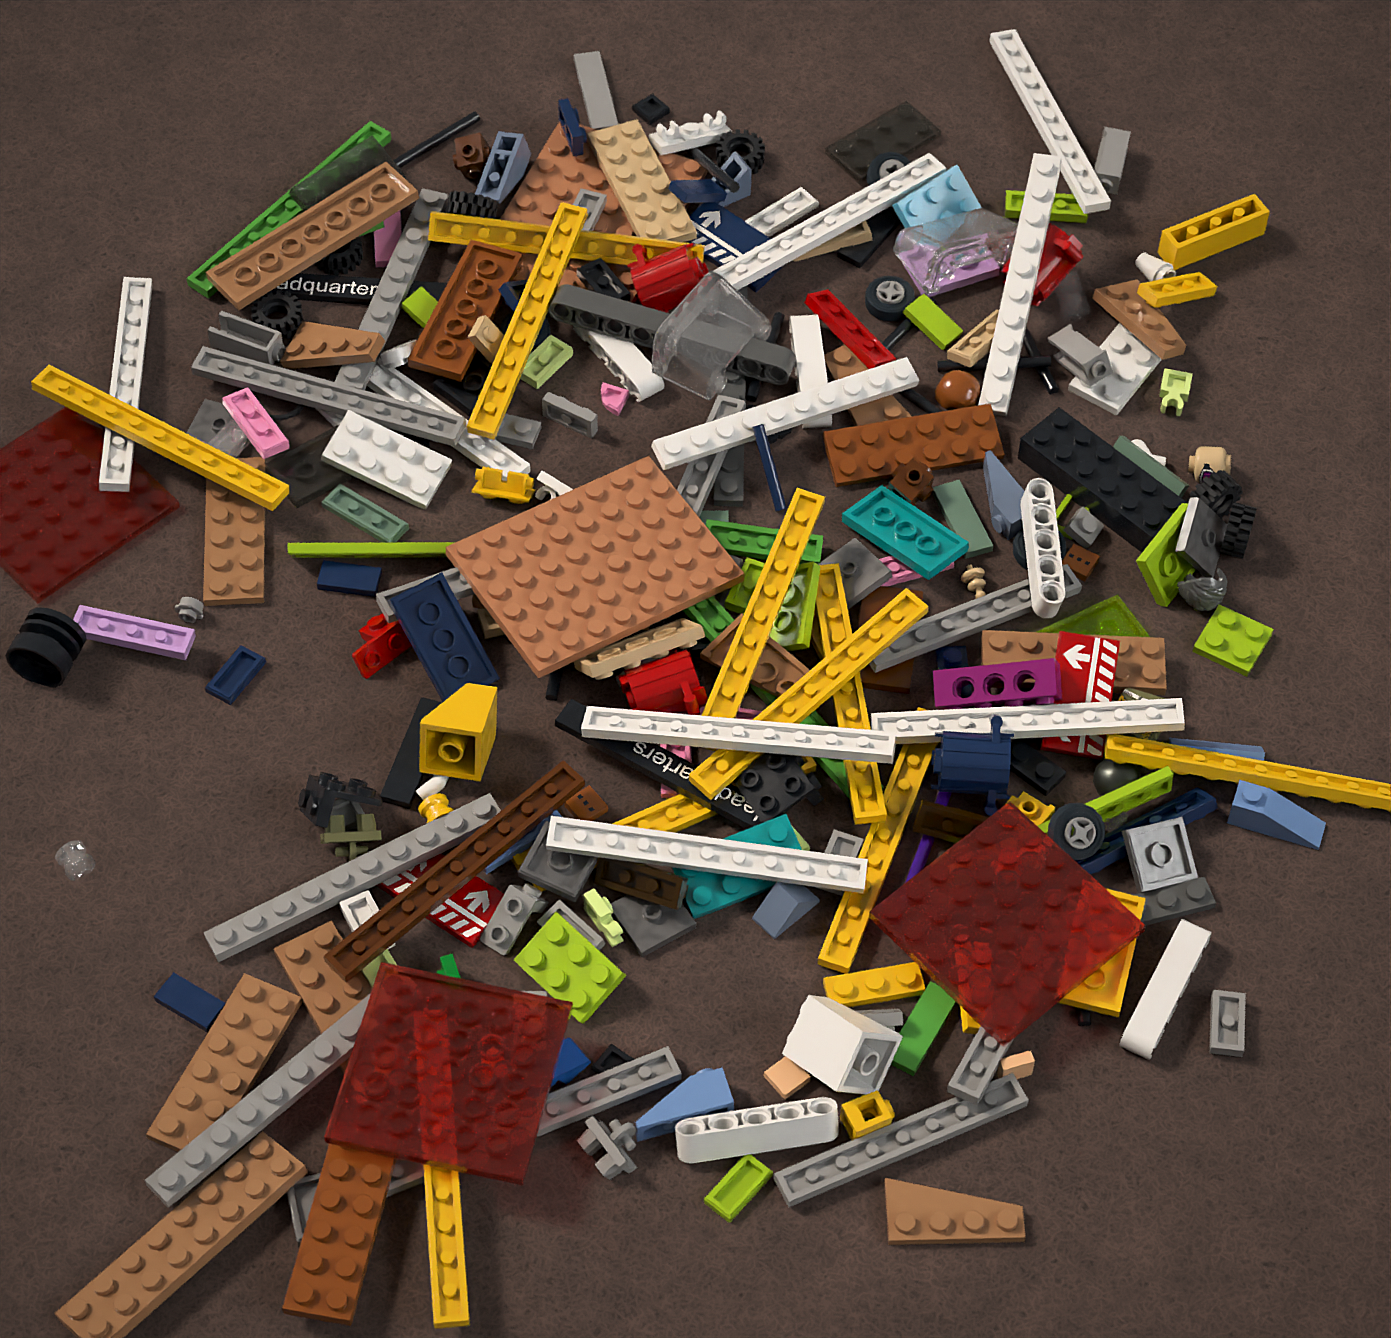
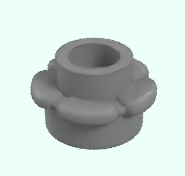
M182 597L179 605H175V611L179 614L178 617L182 621L194 623L196 618L202 619L204 616V605L195 598Z

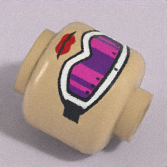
M1200 446L1196 450L1195 456L1189 457L1188 471L1189 473H1194L1197 483L1202 484L1203 478L1206 476L1209 478L1211 473H1217L1218 470L1226 471L1230 475L1231 455H1227L1223 447Z

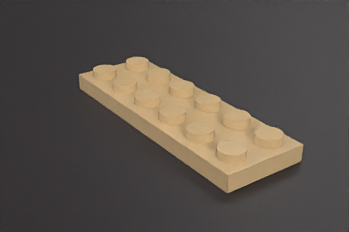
M638 119L587 133V141L637 237L675 242H687L697 239V231L681 200L668 189L671 182Z

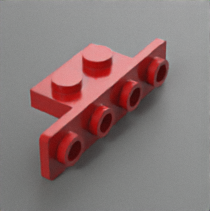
M382 613L368 620L367 625L359 630L362 639L367 643L353 652L352 658L362 677L368 679L412 645L399 621L388 623Z

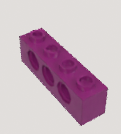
M1055 658L933 671L935 707L938 710L998 706L1012 707L1023 706V704L1028 703L1050 705L1054 704V701L1062 700L1060 664ZM1026 679H1034V688L1029 692H1022V683ZM996 682H1004L1002 693L992 695V686ZM966 685H973V694L968 698H962V689Z

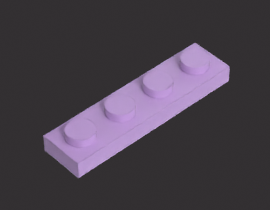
M79 605L73 619L84 630L86 638L89 640L182 660L187 659L196 637L195 630L191 628Z

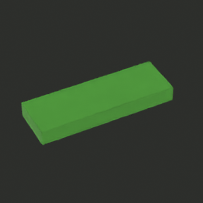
M930 981L899 1032L903 1038L891 1065L912 1076L915 1075L957 1004L959 995Z

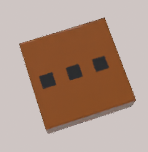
M1073 544L1063 558L1062 565L1068 564L1074 575L1085 582L1098 564L1100 556Z
M590 785L564 803L567 810L578 820L594 821L608 812V805Z

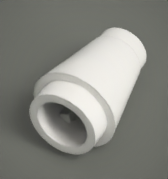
M1142 253L1136 259V267L1139 268L1149 281L1176 277V272L1170 263L1147 253Z

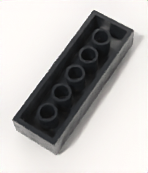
M1060 407L1020 438L1017 457L1020 461L1065 495L1070 494L1074 502L1081 507H1087L1095 518L1141 553L1181 503L1188 504V502Z

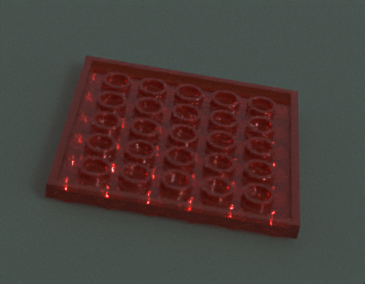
M67 407L62 408L0 449V567L37 604L180 508L179 501L134 459L129 492L99 491L105 431L93 420Z
M1011 802L1004 805L869 911V918L1003 1047L1145 930V924Z
M381 962L326 1129L325 1143L523 1186L572 1014L573 1002Z

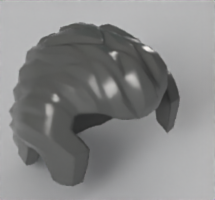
M1217 568L1219 580H1215L1212 577L1195 579L1191 574H1187L1184 577V581L1177 583L1179 595L1195 610H1212L1222 602L1227 592V577L1220 568Z

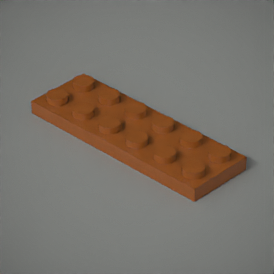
M471 239L408 358V367L462 381L478 350L467 337L478 317L487 315L493 321L504 299L498 289L504 282L514 280L523 262V253Z
M991 403L829 430L823 433V440L836 487L892 478L891 475L901 463L906 465L912 458L918 463L926 464L933 471L984 462L985 452L989 450L997 459H1003L1004 457Z
M335 1122L282 1307L284 1314L347 1326L352 1325L400 1149L401 1133Z

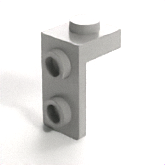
M525 883L523 887L510 884L482 933L480 941L498 953L507 955L531 912L542 913L549 902L541 898L542 892L532 885Z

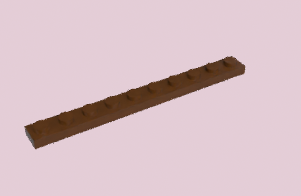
M564 760L326 953L324 955L325 962L345 982H348L585 786V779Z

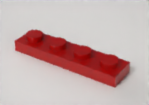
M828 289L807 294L804 303L815 315L819 316L831 332L868 369L896 361L893 354Z

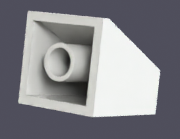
M808 995L806 1001L801 1006L794 1028L788 1035L782 1054L836 1092L868 1094L876 1090L879 1091L903 1036L829 997Z

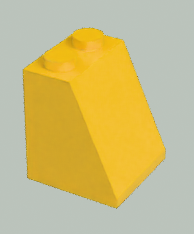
M466 683L421 719L419 772L481 781L496 736L498 687Z

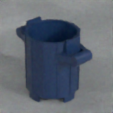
M993 714L989 718L991 724L990 734L955 731L934 732L935 737H941L940 749L935 748V750H932L931 765H934L933 771L934 773H939L938 785H931V789L939 790V792L986 794V802L983 805L984 811L988 815H994L997 812L996 798H1010L1007 791L1010 774L1011 737H1014V733L1000 731L1003 720L998 714Z

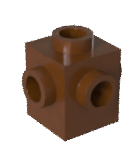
M481 133L455 138L456 154L453 155V162L456 170H460L465 178H481L492 150Z
M912 458L906 465L901 463L891 475L893 479L888 485L890 491L914 505L918 500L924 502L933 492L932 483L934 476L926 464L918 463Z

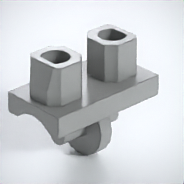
M593 1115L585 1121L589 1128L577 1141L590 1156L601 1147L605 1148L608 1153L595 1163L605 1178L610 1180L623 1170L631 1173L637 1168L621 1146L624 1145L628 1151L636 1146L632 1140L636 1133V1128L632 1123L629 1122L621 1125L615 1119L609 1124L614 1131L611 1133L604 1122H598Z

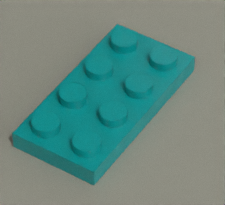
M883 485L842 513V522L927 580L937 575L968 552L969 549L968 541Z
M787 814L723 838L724 840L802 850ZM671 867L674 874L688 878L687 885L689 886L686 898L684 899L693 919L771 890L777 882Z

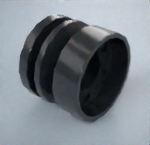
M36 607L29 611L19 630L20 634L15 636L5 657L13 671L22 678L56 688L65 681L73 666L72 661L77 659L87 638L80 625L69 616L53 609Z

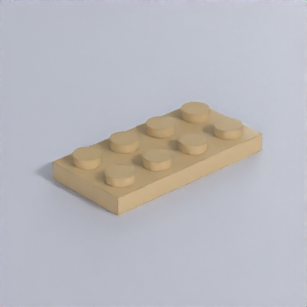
M681 618L612 643L574 661L576 670L592 678L595 677L596 680L612 676L613 670L621 667L631 669L641 665V660L665 657L669 654V650L673 648L685 649L697 644L696 640L705 637L702 625Z

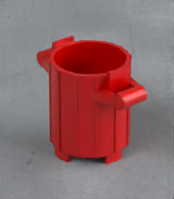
M1051 223L1048 224L1033 300L1031 302V305L1034 307L1045 301L1083 258L1082 251L1080 250L1083 245L1073 234L1067 235L1066 232ZM1010 259L1004 264L1003 269L1001 270V272L1004 273L1006 277L1008 273Z
M694 242L688 245L684 244L651 259L647 255L646 247L640 244L633 246L632 251L636 255L637 261L628 264L627 267H630L631 278L643 306L670 314L669 310L713 291L711 287H706L704 278L710 275L706 263H701L700 259L695 257L691 248L696 247Z
M676 648L669 650L667 656L635 668L624 670L625 674L618 676L622 692L626 695L630 710L676 714L688 712V715H701L699 708L706 706L708 701L705 688L700 686L691 654L687 649L677 652Z

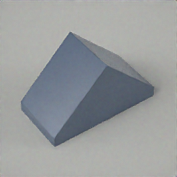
M734 151L721 169L739 184V190L732 193L715 177L712 178L717 185L727 192L725 201L716 202L722 207L751 195L752 170L742 157Z
M776 882L753 915L752 920L773 939H776L818 904L820 899L804 885Z

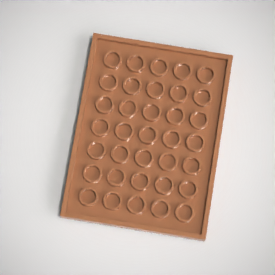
M559 122L500 220L551 226L560 203L573 205L582 188L607 195V203L593 231L637 237L588 141L583 143L584 154L573 157ZM579 125L580 127L585 128L586 136L587 133L597 131L595 129ZM652 147L670 182L671 180L704 179L708 173L696 160L673 153L661 155ZM682 202L685 210H687L690 203ZM519 252L523 253V262L513 281L529 279L539 254ZM570 258L559 286L568 284L588 290L577 277V268L592 261ZM606 263L630 292V301L628 302L635 303L638 295L631 278L630 267L628 268L627 265Z
M649 456L446 547V556L458 568L460 574L464 576L467 584L472 587L473 592L538 679L743 582L745 575Z

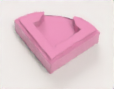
M603 382L601 386L603 405L611 413L619 416L629 397V390Z

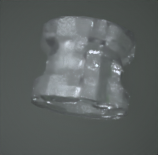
M80 840L66 843L55 855L57 863L65 867V875L70 880H77L90 873L96 864L94 858L90 854H86V847Z

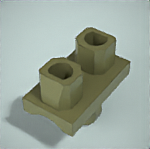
M374 814L355 815L356 832H345L344 815H331L328 827H324L325 833L320 834L321 844L347 843L346 847H336L335 855L336 857L347 856L348 862L357 858V856L367 853V846H356V842L382 840L381 830L376 831Z

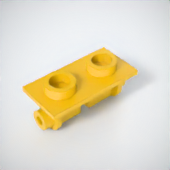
M484 466L482 469H476L475 480L478 481L473 487L472 493L480 494L483 498L494 499L500 497L508 499L512 503L522 504L525 502L529 503L535 493V489H533L534 478H530L529 474L509 471L507 473V481L502 480L503 470Z

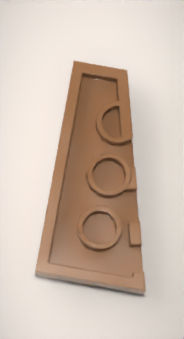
M1137 279L1095 289L1092 299L1162 360L1184 354L1185 342L1161 310L1148 305L1146 300L1137 294L1140 285Z
M302 321L293 339L287 346L280 363L284 368L295 369L375 362L385 340L380 333Z
M845 344L824 355L826 371L832 381L869 370ZM892 394L848 409L854 426L912 417Z
M743 614L739 615L700 653V659L721 669ZM769 636L750 684L779 698L810 670Z
M888 1178L884 1180L888 1245L1025 1241L1023 1207L1020 1205Z

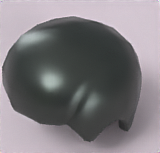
M1105 759L1095 769L1093 784L1097 793L1103 796L1140 779L1141 774L1136 764H1119L1110 759Z

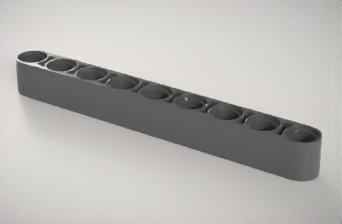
M568 284L558 287L548 308L551 317L559 322L776 385H782L788 381L796 362V355L786 347Z

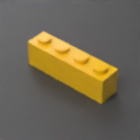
M1252 194L1162 230L1158 254L1165 262L1172 264L1174 270H1177L1264 235L1270 211L1255 194Z

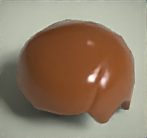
M953 370L946 373L935 389V399L944 409L949 407L960 409L975 406L981 395V386L977 378L961 370Z

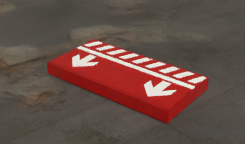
M1059 631L1055 659L1060 664L1062 700L1054 701V704L1111 702L1120 641ZM1106 734L1043 737L1041 750L1102 760Z
M441 853L376 886L395 898L442 860L445 855ZM475 876L425 918L473 948L480 940L504 893Z

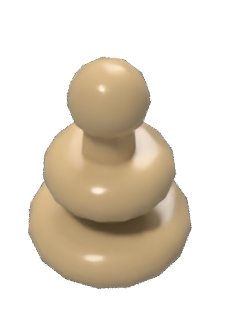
M971 564L967 565V571L962 574L961 581L969 583L967 588L971 592L975 591L976 599L985 596L986 593L982 589L985 587L986 581L981 579L985 574L984 569L973 568Z

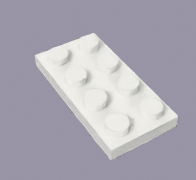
M1121 323L1116 326L1099 347L1107 351L1113 373L1090 387L1075 376L1068 386L1069 391L1116 416L1162 360Z
M350 410L347 411L321 456L322 461L425 510L452 464L451 459Z

